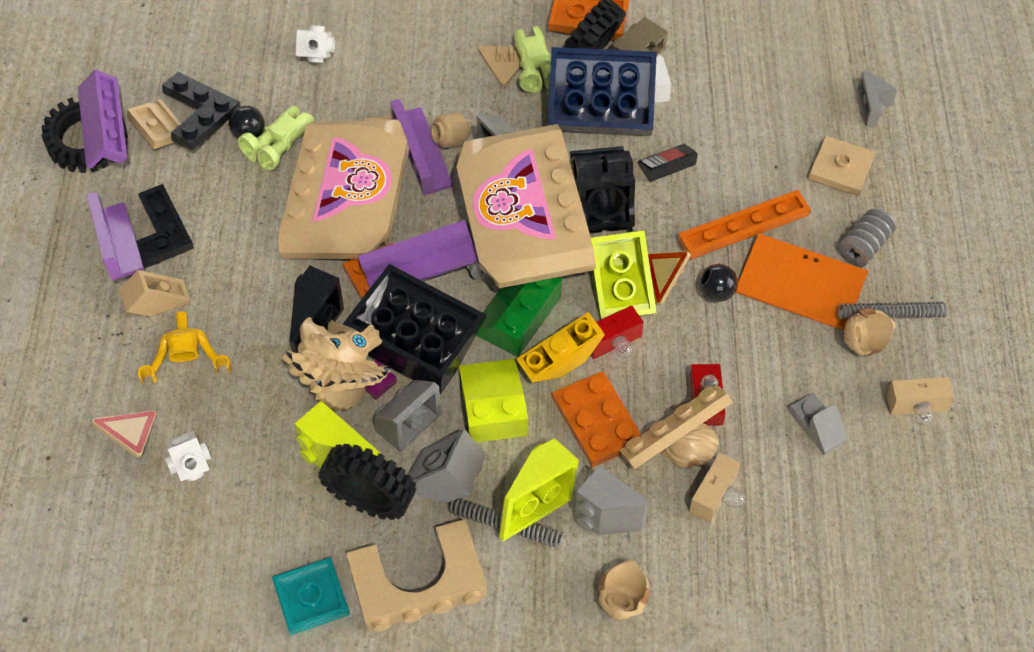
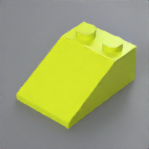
M645 231L591 238L596 261V269L592 270L600 319L633 305L639 316L656 314Z
M507 359L460 365L459 373L468 433L474 441L484 442L528 436V415L516 360Z
M322 401L294 424L297 433L296 440L301 449L299 451L301 457L308 464L314 463L320 469L331 448L338 444L342 446L350 444L352 448L354 445H359L363 451L369 448L373 450V454L376 456L380 453Z
M555 438L545 444H539L531 451L506 494L499 535L502 541L507 540L572 500L579 460Z

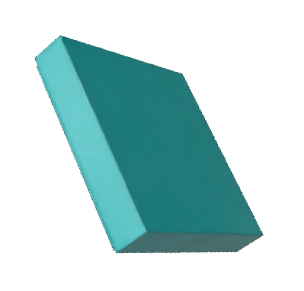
M331 557L272 577L290 636L350 615Z

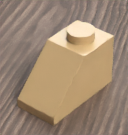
M137 270L119 290L127 313L148 317L188 305L191 302L184 280Z

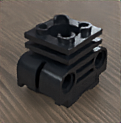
M623 146L570 151V164L589 233L602 232V228H607L608 231L627 229V232H633V227L635 226V178L633 175V160L629 150L624 151Z

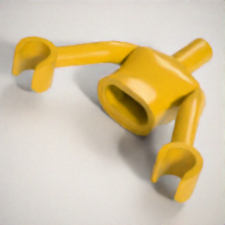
M180 311L176 313L177 329L163 334L151 366L144 365L140 367L137 374L141 384H144V378L149 375L152 376L153 382L156 383L158 380L156 372L166 357L168 347L170 361L187 362L199 357V342L203 351L213 362L216 374H219L218 369L223 365L227 366L230 373L232 366L226 355H218L201 329L188 328L187 313Z

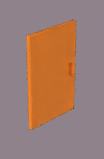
M758 233L735 293L844 330L848 318L840 320L838 318V308L841 303L844 305L846 303H857L868 270Z

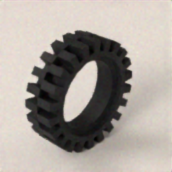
M612 0L599 1L597 6L595 5L591 12L585 15L584 20L578 23V27L571 32V36L567 38L565 45L562 47L603 49L620 28V24L626 16V11Z
M73 97L67 99L69 105L65 106L63 102L57 104L59 111L52 108L49 111L51 117L45 116L43 120L45 125L41 127V135L47 152L55 164L58 163L62 169H65L67 166L70 172H75L78 166L80 173H86L84 148L75 149L68 147L61 140L64 131L70 125L81 121L79 102L74 103ZM123 119L125 143L127 146L128 142L126 138H128V132ZM102 158L97 163H100L102 168L108 166L106 158ZM96 165L90 168L92 172L97 171Z
M350 444L333 446L318 476L322 480L321 484L327 487L326 490L329 493L336 494L335 498L337 500L344 499L346 501L345 505L349 507L352 505L356 506V511L363 513L365 510L368 516L375 517L377 514L380 519L384 520L386 517L390 520H395V518L400 519L404 516L417 489L415 488L416 483L412 481L413 478L411 475L405 474L406 470L404 468H396L397 463L393 460L387 462L384 460V455L379 453L376 456L373 454V450L369 448L363 451L359 445H354L353 448Z

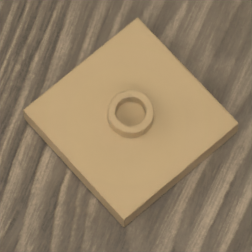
M826 136L810 172L809 180L859 196L876 152Z

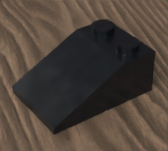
M309 265L304 274L301 273L297 277L294 285L289 342L292 352L298 353V346L302 341L300 326L308 317L312 318L313 323L323 326L328 331V323L331 320L336 322L344 310L339 278Z

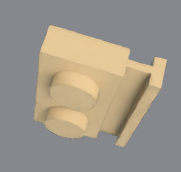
M161 99L157 100V103L153 105L150 102L127 110V118L153 149L175 143L171 140V132L181 122Z

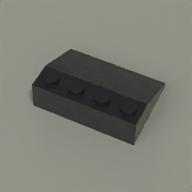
M388 264L344 321L343 325L353 328L360 333L369 325H373L379 331L382 343L369 351L368 356L413 380L435 382L439 385L441 395L458 370L482 326L486 314Z

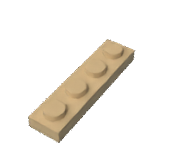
M717 384L713 387L705 388L697 398L689 403L680 405L675 410V413L664 420L655 422L650 430L641 436L630 439L626 446L620 449V452L635 470L733 402L728 393Z

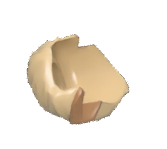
M873 308L860 309L859 313L852 315L847 320L843 330L844 341L848 348L854 350L858 355L871 356L874 353L881 352L888 346L896 323L882 311L874 310Z
M702 423L661 451V454L681 468L703 467V465L711 462V459H713L717 452L719 438L711 427Z
M633 559L610 567L601 576L597 588L600 592L598 603L601 605V608L608 616L620 621L643 613L651 593L648 578Z

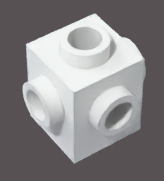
M310 25L309 30H297L296 56L308 57L310 62H323V58L331 57V53H334L335 38L332 37V31H325V26Z
M194 431L165 442L170 454L165 460L171 475L178 473L181 481L186 479L187 481H194L201 478L204 472L209 470L206 461L210 460L211 456L205 442L199 444Z

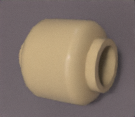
M461 113L441 114L431 124L430 133L433 141L440 147H457L463 145L464 141L468 140L471 126Z

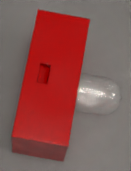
M633 305L596 322L604 332V337L590 356L594 360L613 350L621 358H627L632 354L633 348L630 342L642 337L644 324Z
M691 364L689 378L692 400L697 398L702 390L713 387L716 384L723 389L720 364ZM725 408L706 420L704 424L708 426H723L726 415Z

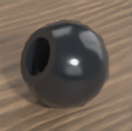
M247 105L240 106L234 109L229 116V130L236 139L247 132L257 138L264 131L265 120L257 108Z
M720 263L708 266L703 272L699 287L702 294L710 301L724 302L732 298L737 291L738 279L736 273L729 266Z

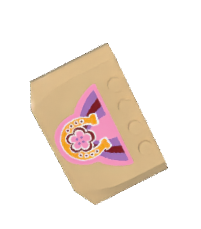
M399 120L312 121L306 125L278 234L279 254L282 258L359 259V255L374 251L381 242H387L392 233L410 149Z
M558 124L464 141L456 166L458 180L479 267L484 273H488L492 277L498 288L596 269L593 244L563 135Z

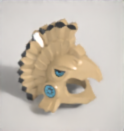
M308 317L300 326L302 341L299 343L298 353L286 351L282 355V359L290 364L289 372L293 376H299L300 382L310 385V392L316 393L315 401H322L330 409L333 408L334 412L341 409L342 411H347L354 408L356 403H359L361 398L365 396V387L381 383L382 379L386 378L392 370L389 366H377L374 361L366 360L368 352L382 343L379 331L373 325H369L360 333L353 328L331 320L328 323L327 331L323 326L313 323L312 318Z

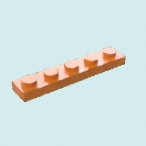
M795 190L678 233L677 240L684 251L690 252L689 260L756 236L758 233L761 234L810 215L811 208L799 190Z

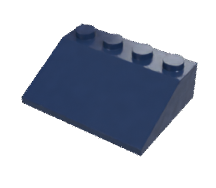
M552 47L548 126L558 124L561 132L651 136L654 124L657 52Z

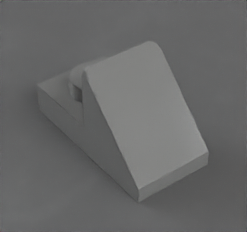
M862 71L858 91L866 127H877L879 117L883 116L884 106L893 105L897 89L871 72Z
M812 393L790 406L789 413L823 455L848 441L838 408L835 404L826 408L818 397Z

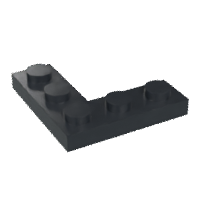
M177 72L162 84V92L197 109L171 132L172 141L192 151L228 121L234 109L240 107V101L180 72Z
M161 184L138 193L142 206L156 232L136 241L143 267L147 268L194 249L193 242L164 185Z

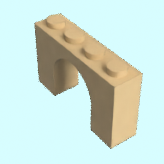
M466 519L436 527L437 542L445 564V570L440 580L434 586L421 592H405L396 588L388 581L376 545L346 553L367 632L373 630L375 632H382L391 628L393 624L403 621L405 623L416 622L424 615L434 612L436 614H443L450 611L454 606L461 604L474 605L487 597V584Z

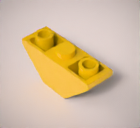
M587 312L516 360L532 383L562 378L587 361L604 337V332L590 313Z

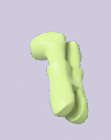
M534 26L531 28L532 37L526 38L523 29L514 32V42L521 59L520 66L524 70L519 76V83L521 89L530 93L540 92L543 86L541 75L536 68H541L545 87L547 90H550L551 54L547 49L542 30L538 26Z
M292 105L270 126L264 128V133L256 138L253 134L247 132L237 139V143L249 160L252 162L258 160L263 169L272 171L280 164V157L284 152L288 151L292 144L304 134L306 125L314 121V117L307 112L300 114V108Z

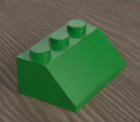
M556 277L500 288L483 313L486 314V318L476 336L519 357L560 300L562 278Z

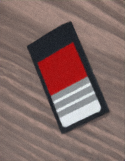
M681 144L639 160L638 165L649 182L696 165L698 154L686 144Z

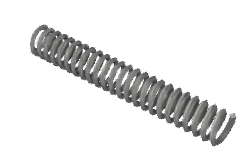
M934 301L932 303L894 302L893 304L891 302H885L884 304L882 302L880 304L878 302L876 304L846 303L845 305L841 303L838 308V318L840 320L842 318L844 320L846 318L849 319L852 315L859 313L860 309H864V305L865 308H868L869 305V308L882 311L892 319L894 317L902 319L903 316L905 319L907 317L915 318L916 316L917 318H920V316L922 318H928L929 316L931 318L933 316L935 318H941L942 316L945 318L947 316V306L943 301H937L936 303Z
M459 498L456 499V502L455 500L451 501L449 508L451 514H459L460 517H468L469 520H477L478 523H486L487 526H495L496 529L501 528L502 515L498 523L500 511L497 512L493 522L496 513L495 509L489 520L491 508L488 509L484 519L487 510L486 506L483 508L480 517L482 505H480L475 517L478 504L474 505L471 514L473 502L469 505V501H466L464 505V499L461 502ZM534 523L531 533L532 525L528 526L527 530L525 528L518 532V535H522L523 538L527 536L528 539H536L537 542H545L546 545L550 543V546L554 545L555 548L562 544L564 537L563 531L558 540L560 533L558 530L553 540L555 529H552L549 537L550 527L547 529L544 537L546 526H543L539 536L541 524L538 525L535 533L537 523Z

